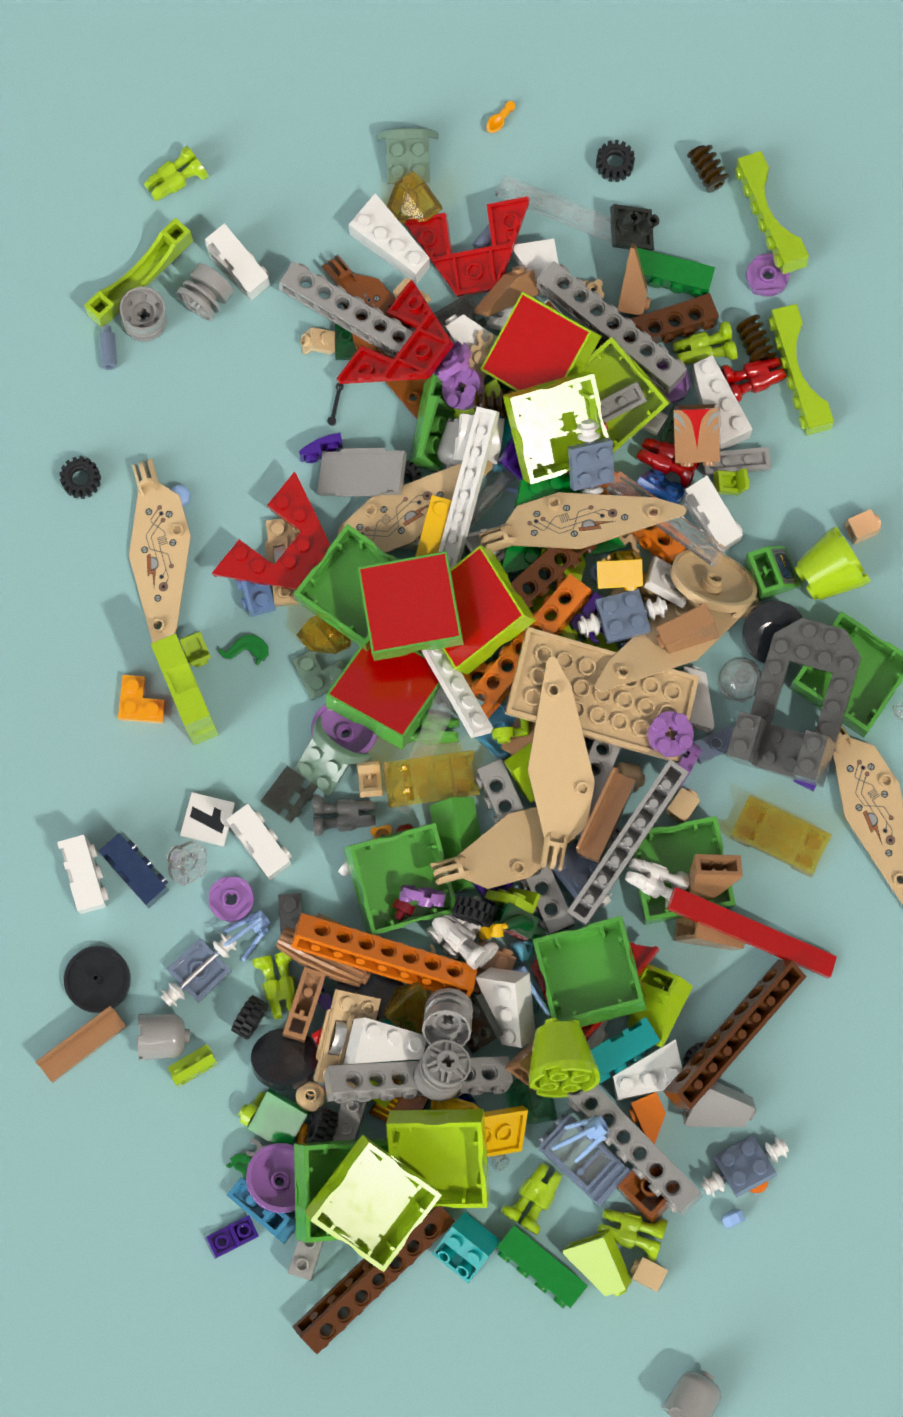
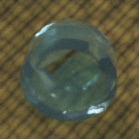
M533 995V1013H545ZM540 995V997L542 998V1000H543L544 1003L546 1004L547 1001H546L545 997Z

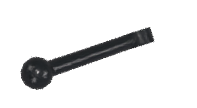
M337 383L335 386L337 389L331 417L328 418L330 426L336 425L337 406L341 390L344 388V385Z

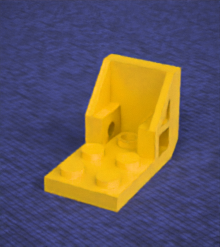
M453 1097L446 1101L431 1100L430 1110L479 1108L474 1103ZM524 1106L484 1112L487 1157L522 1151L528 1109Z

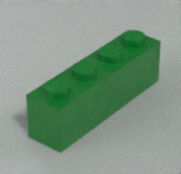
M637 247L645 281L651 287L670 289L671 292L678 294H690L694 298L709 293L715 267Z
M515 1225L496 1247L499 1250L497 1254L507 1263L512 1260L518 1265L515 1270L526 1279L529 1275L536 1280L534 1285L543 1293H546L547 1290L555 1296L553 1301L563 1309L565 1306L571 1308L588 1286Z

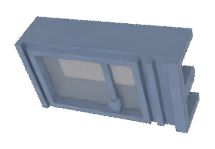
M570 1113L566 1117L562 1114L553 1124L556 1127L553 1132L549 1134L546 1131L537 1141L541 1144L537 1149L597 1206H601L631 1170L601 1142L576 1163L574 1159L595 1140L594 1138L589 1139L587 1135L563 1147L552 1150V1146L584 1131V1126L565 1129V1125L577 1122V1120Z

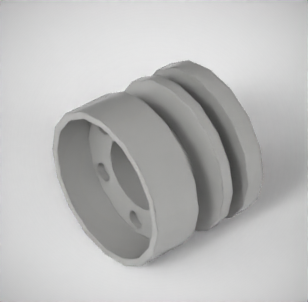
M199 263L190 274L193 282L184 281L183 287L178 288L176 295L193 313L205 320L212 321L215 313L220 311V306L217 302L225 304L233 295L234 289L217 271L206 264Z
M143 286L135 287L123 296L120 303V314L123 328L127 335L141 342L152 341L160 337L167 324L165 304L161 295L154 289ZM143 315L147 316L145 320H141Z
M452 988L439 989L429 996L426 1000L422 1026L424 1039L429 1045L435 1041L445 1039L465 1046L470 1039L474 1008L470 998L460 990Z
M443 1039L433 1042L427 1047L415 1069L414 1081L417 1089L423 1096L434 1101H446L457 1095L471 1071V1059L468 1052L455 1041Z

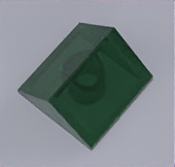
M513 1080V1083L505 1092L508 1108L524 1106L528 1109L526 1126L557 1120L552 1097L539 1096L535 1090L521 1080Z

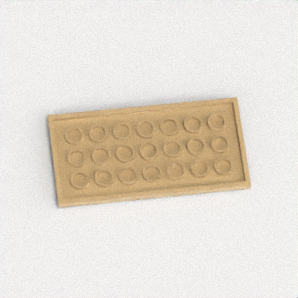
M526 628L505 714L536 723L546 661L549 657H555L571 684L584 737L667 761L670 759L675 763L680 762L681 755L669 758L662 756L661 753L654 750L649 744L647 731L651 722L663 712L673 711L682 713L687 716L688 721L690 720L699 676L669 669L604 692H599L596 690L595 684L607 662L616 652L534 628ZM554 686L550 687V693L555 695L557 692ZM669 729L665 735L674 740L676 733Z

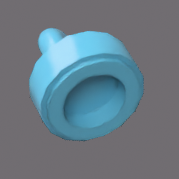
M517 940L511 944V949L519 963L522 964L528 961L529 956L533 954L534 944L531 940Z

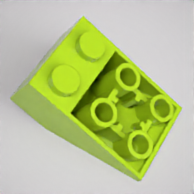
M648 964L639 976L647 1010L630 1014L628 1029L646 1017L660 1039L656 1046L663 1048L693 986L679 975Z

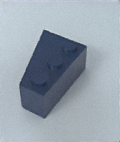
M119 833L102 847L99 853L142 902L150 908L169 891L165 886L169 882L160 872L156 875L151 870L154 865L146 856L141 858L136 853L139 849L131 839L126 841Z

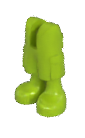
M186 145L181 149L180 156L173 163L169 160L157 169V172L149 176L144 186L149 192L152 191L151 196L153 199L159 201L186 186L185 180L197 176L201 180H206L209 176L198 158L195 157L192 150ZM186 164H189V165H188L185 169H183L181 172H178V169H180L181 167H183V166L186 165Z
M729 321L722 322L719 331L715 334L708 336V333L701 332L672 343L674 352L680 353L675 358L680 359L685 365L697 363L712 355L713 357H725L729 360L738 358L735 342L732 341V330ZM714 344H724L723 346L716 348H712L711 346H709Z
M283 952L274 955L280 980L275 978L272 956H263L252 960L253 966L256 969H260L265 976L266 982L262 984V989L275 1020L283 1018L280 1000H286L287 1004L285 1005L290 1013L297 991L296 979L289 974L290 962L293 959Z
M544 1162L538 1166L530 1178L524 1181L518 1190L521 1196L518 1201L512 1206L505 1205L501 1209L502 1214L518 1223L524 1209L532 1201L533 1205L521 1221L520 1226L535 1235H538L541 1230L538 1224L539 1214L541 1210L549 1209L563 1176L558 1171H555L553 1176L548 1179V1184L543 1183L541 1180L545 1178L546 1172L550 1167Z
M604 1209L602 1217L611 1222H617L618 1226L615 1229L612 1226L599 1223L597 1232L601 1233L611 1230L618 1245L628 1249H632L636 1245L647 1253L648 1260L656 1262L661 1242L638 1236L637 1232L641 1231L663 1240L668 1220L659 1219L656 1223L643 1222L642 1216L635 1213Z

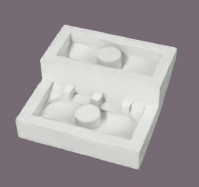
M460 414L458 437L455 438L454 460L463 461L474 415ZM498 418L488 460L494 465L497 464L503 437L504 419Z

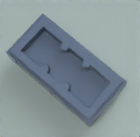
M732 725L693 742L703 750L698 758L700 764L727 753L734 731Z

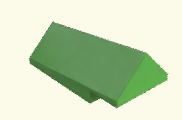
M432 375L424 382L409 461L410 464L414 463L418 467L437 473L442 471L443 463L438 459V446L448 419L451 418L454 422L455 410L447 405L443 398L441 380L437 375Z
M450 797L429 805L432 823H436L444 860L456 857L481 837L474 797ZM462 878L451 881L454 894L476 890L473 884Z

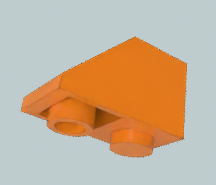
M657 1092L630 1103L631 1109L628 1110L633 1123L637 1122L640 1130L654 1144L666 1115Z

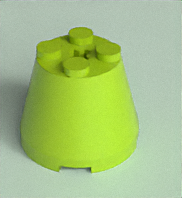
M837 526L829 529L796 563L798 566L794 568L802 582L808 581L809 585L806 588L814 600L817 598L819 600L830 598L864 587L871 582L867 573L862 575L865 572L864 568L844 536H840L841 533Z
M550 1018L545 1020V1025L535 1031L528 1078L529 1087L535 1089L537 1095L552 1098L569 1097L568 1093L580 1089L587 1092L599 1084V1068L578 1020L559 1021L557 1018Z

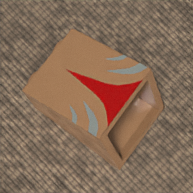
M720 404L676 405L674 409L675 463H681V467H690L698 462H703V466H714L716 462H720Z

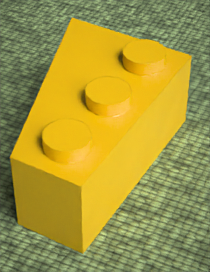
M613 551L607 555V558L597 561L598 589L624 587L626 591H633L638 586H643L642 559L637 551Z

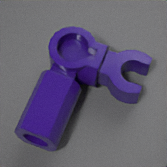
M593 592L581 609L583 612L575 615L572 619V626L578 632V621H581V616L589 619L591 613L595 616L598 613L595 600L603 597L596 592ZM600 627L599 632L604 634L603 628ZM589 632L591 641L599 645L600 642L595 639L594 632Z

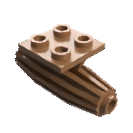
M318 913L316 916L317 918L327 920L330 922H336L340 925H343L331 919L330 917H326L320 913ZM285 927L276 945V948L307 968L325 973L326 977L357 987H360L361 984L366 985L371 972L291 948L295 929Z

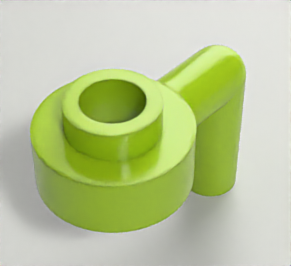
M520 718L521 727L519 728L500 727L492 729V739L497 740L498 744L510 743L514 737L528 736L530 734L529 721Z
M260 1092L253 1102L249 1105H243L238 1113V1116L241 1117L240 1123L247 1127L250 1125L266 1093Z

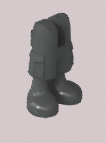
M314 794L313 816L338 814L337 818L313 817L314 836H321L325 830L338 827L339 831L356 830V828L376 825V816H359L358 812L375 811V802L352 798H338L337 804L324 802L319 794Z

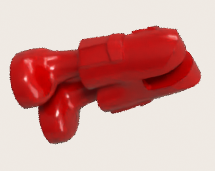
M779 357L746 363L743 366V370L733 371L729 365L720 367L738 402L742 400V396L749 391L754 392V394L786 378L784 369L775 370L781 365ZM744 379H747L749 381L740 385L735 384Z
M644 438L641 446L646 450L640 449L636 458L663 474L674 472L680 477V484L683 488L687 489L690 487L695 470L698 469L701 462L694 463V466L681 467V464L673 462L675 461V444L665 441L661 442L653 438Z

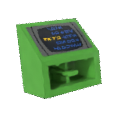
M767 546L747 553L744 561L748 571L756 581L759 601L801 587L786 546Z

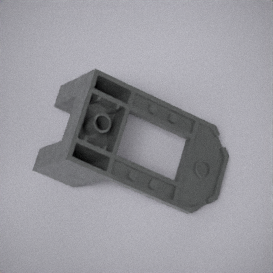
M801 618L774 633L751 712L749 714L739 711L726 754L728 757L743 765L819 787L824 786L862 659L845 629ZM790 662L832 673L815 732L806 730L805 733L772 724Z

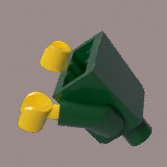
M505 903L498 906L492 925L480 928L478 938L479 940H489L491 937H504V933L526 941L531 940V938L544 937L547 929L538 926V917L511 903Z

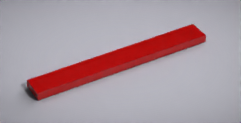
M678 887L673 888L667 910L783 960H793L797 966L820 976L831 978L837 956Z

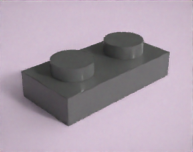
M301 893L278 895L280 934H282L285 927L296 928L302 913Z

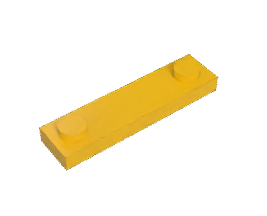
M431 495L415 557L439 552L452 500Z

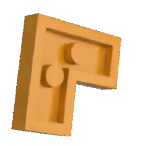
M123 675L118 719L163 723L166 702L160 699L144 698L146 683L144 676Z

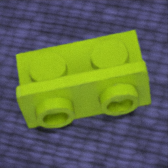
M510 887L507 891L503 889H498V891L488 889L485 898L498 906L511 903L533 915L541 895L537 892Z
M206 1044L170 1065L168 1070L172 1075L171 1078L175 1085L181 1087L219 1063L210 1047Z

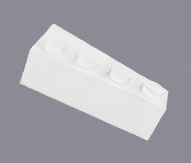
M375 193L349 223L350 236L417 284L429 270L430 259Z
M713 355L693 364L691 376L699 404H720L721 451L749 439L753 429Z

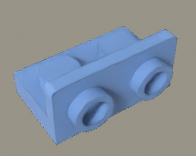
M237 581L239 591L243 590L245 598H241L244 611L249 610L250 617L276 611L270 585L265 586L249 581Z

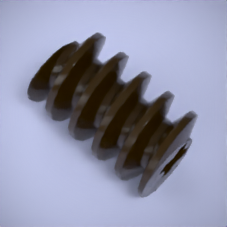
M701 145L688 152L687 157L691 159V164L695 166V172L699 173V179L703 180V186L707 187L706 192L712 193L724 185L729 175L728 173L721 175L725 170L724 166L717 168L721 160H713L717 156L716 152L709 153L713 146Z
M760 315L750 316L736 327L737 333L740 334L739 338L743 341L742 345L746 349V354L750 356V362L762 361L776 356V352L769 353L774 348L773 345L766 346L770 338L762 337L767 331L765 329L759 330L764 325L763 322L756 323L760 319Z
M476 390L474 397L475 412L477 407L500 412V415L507 419L508 415L503 398L504 392L500 391L499 397H496L495 391L492 390L489 397L486 390H483L481 396H479Z

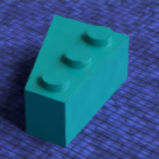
M646 1017L629 1029L626 1028L620 1034L591 1049L599 1068V1084L611 1077L609 1073L612 1071L618 1074L628 1067L626 1063L631 1061L633 1065L644 1058L643 1053L660 1042L659 1037Z

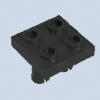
M613 204L610 207L612 247L630 250L631 244H636L638 248L653 251V228L659 224V217L656 214L652 215V209Z
M483 994L471 999L474 1008L470 1039L466 1044L472 1053L481 1050L504 1035Z

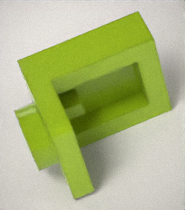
M742 468L737 472L718 470L713 473L714 485L718 494L738 496L749 489L750 480L746 468Z
M200 630L179 638L190 666L200 667L208 663V659H211V656Z

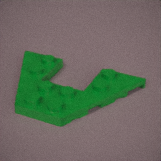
M565 473L534 484H529L523 479L519 483L514 510L518 505L558 492H581L580 490L573 491L570 488V478ZM617 537L596 544L597 547L589 555L586 553L582 555L585 558L622 550L626 546ZM510 546L505 548L502 567L507 574L524 571L541 555L539 547Z

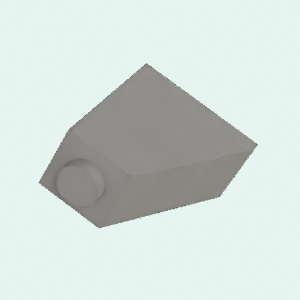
M715 1082L692 1110H684V1125L688 1127H745L747 1122L754 1118L756 1107L753 1097Z

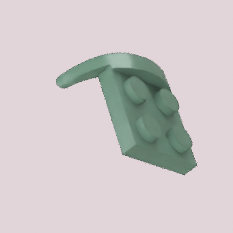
M399 128L385 130L376 135L377 141L386 139L388 184L430 183L429 138L438 139V132L425 128Z
M319 716L313 725V737L294 770L326 795L330 796L335 791L350 764L364 763L371 758V754L355 753L335 743L324 731L321 724L322 717Z

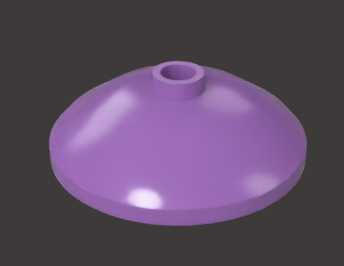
M326 703L319 708L312 720V737L313 725L317 718L321 716V724L326 734L341 747L355 753H368L378 737L367 727L354 723L326 707ZM344 733L350 734L348 737L342 736Z
M275 1143L265 1146L252 1157L246 1172L248 1191L254 1201L268 1211L276 1213L295 1211L293 1145ZM281 1180L283 1182V1185L278 1186L276 1185L275 1181Z

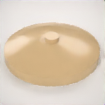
M707 549L685 550L675 557L670 569V576L676 588L698 605L705 603L710 610L725 613L743 611L752 605L757 594V584L751 573L736 560L719 552Z

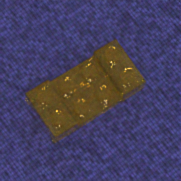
M474 750L383 763L389 808L440 801L450 797L480 795L479 789L474 782L472 769Z
M749 795L729 839L748 848L752 847L811 878L832 834Z

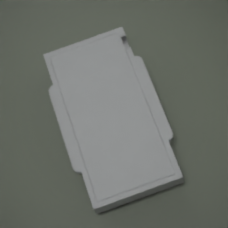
M343 448L340 452H322L317 493L320 496L338 497L402 495L407 453L405 451H387L385 448Z

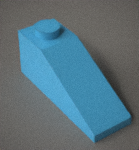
M242 1177L226 1195L283 1244L296 1230V1222L285 1213L271 1212L258 1205L251 1197L246 1180Z

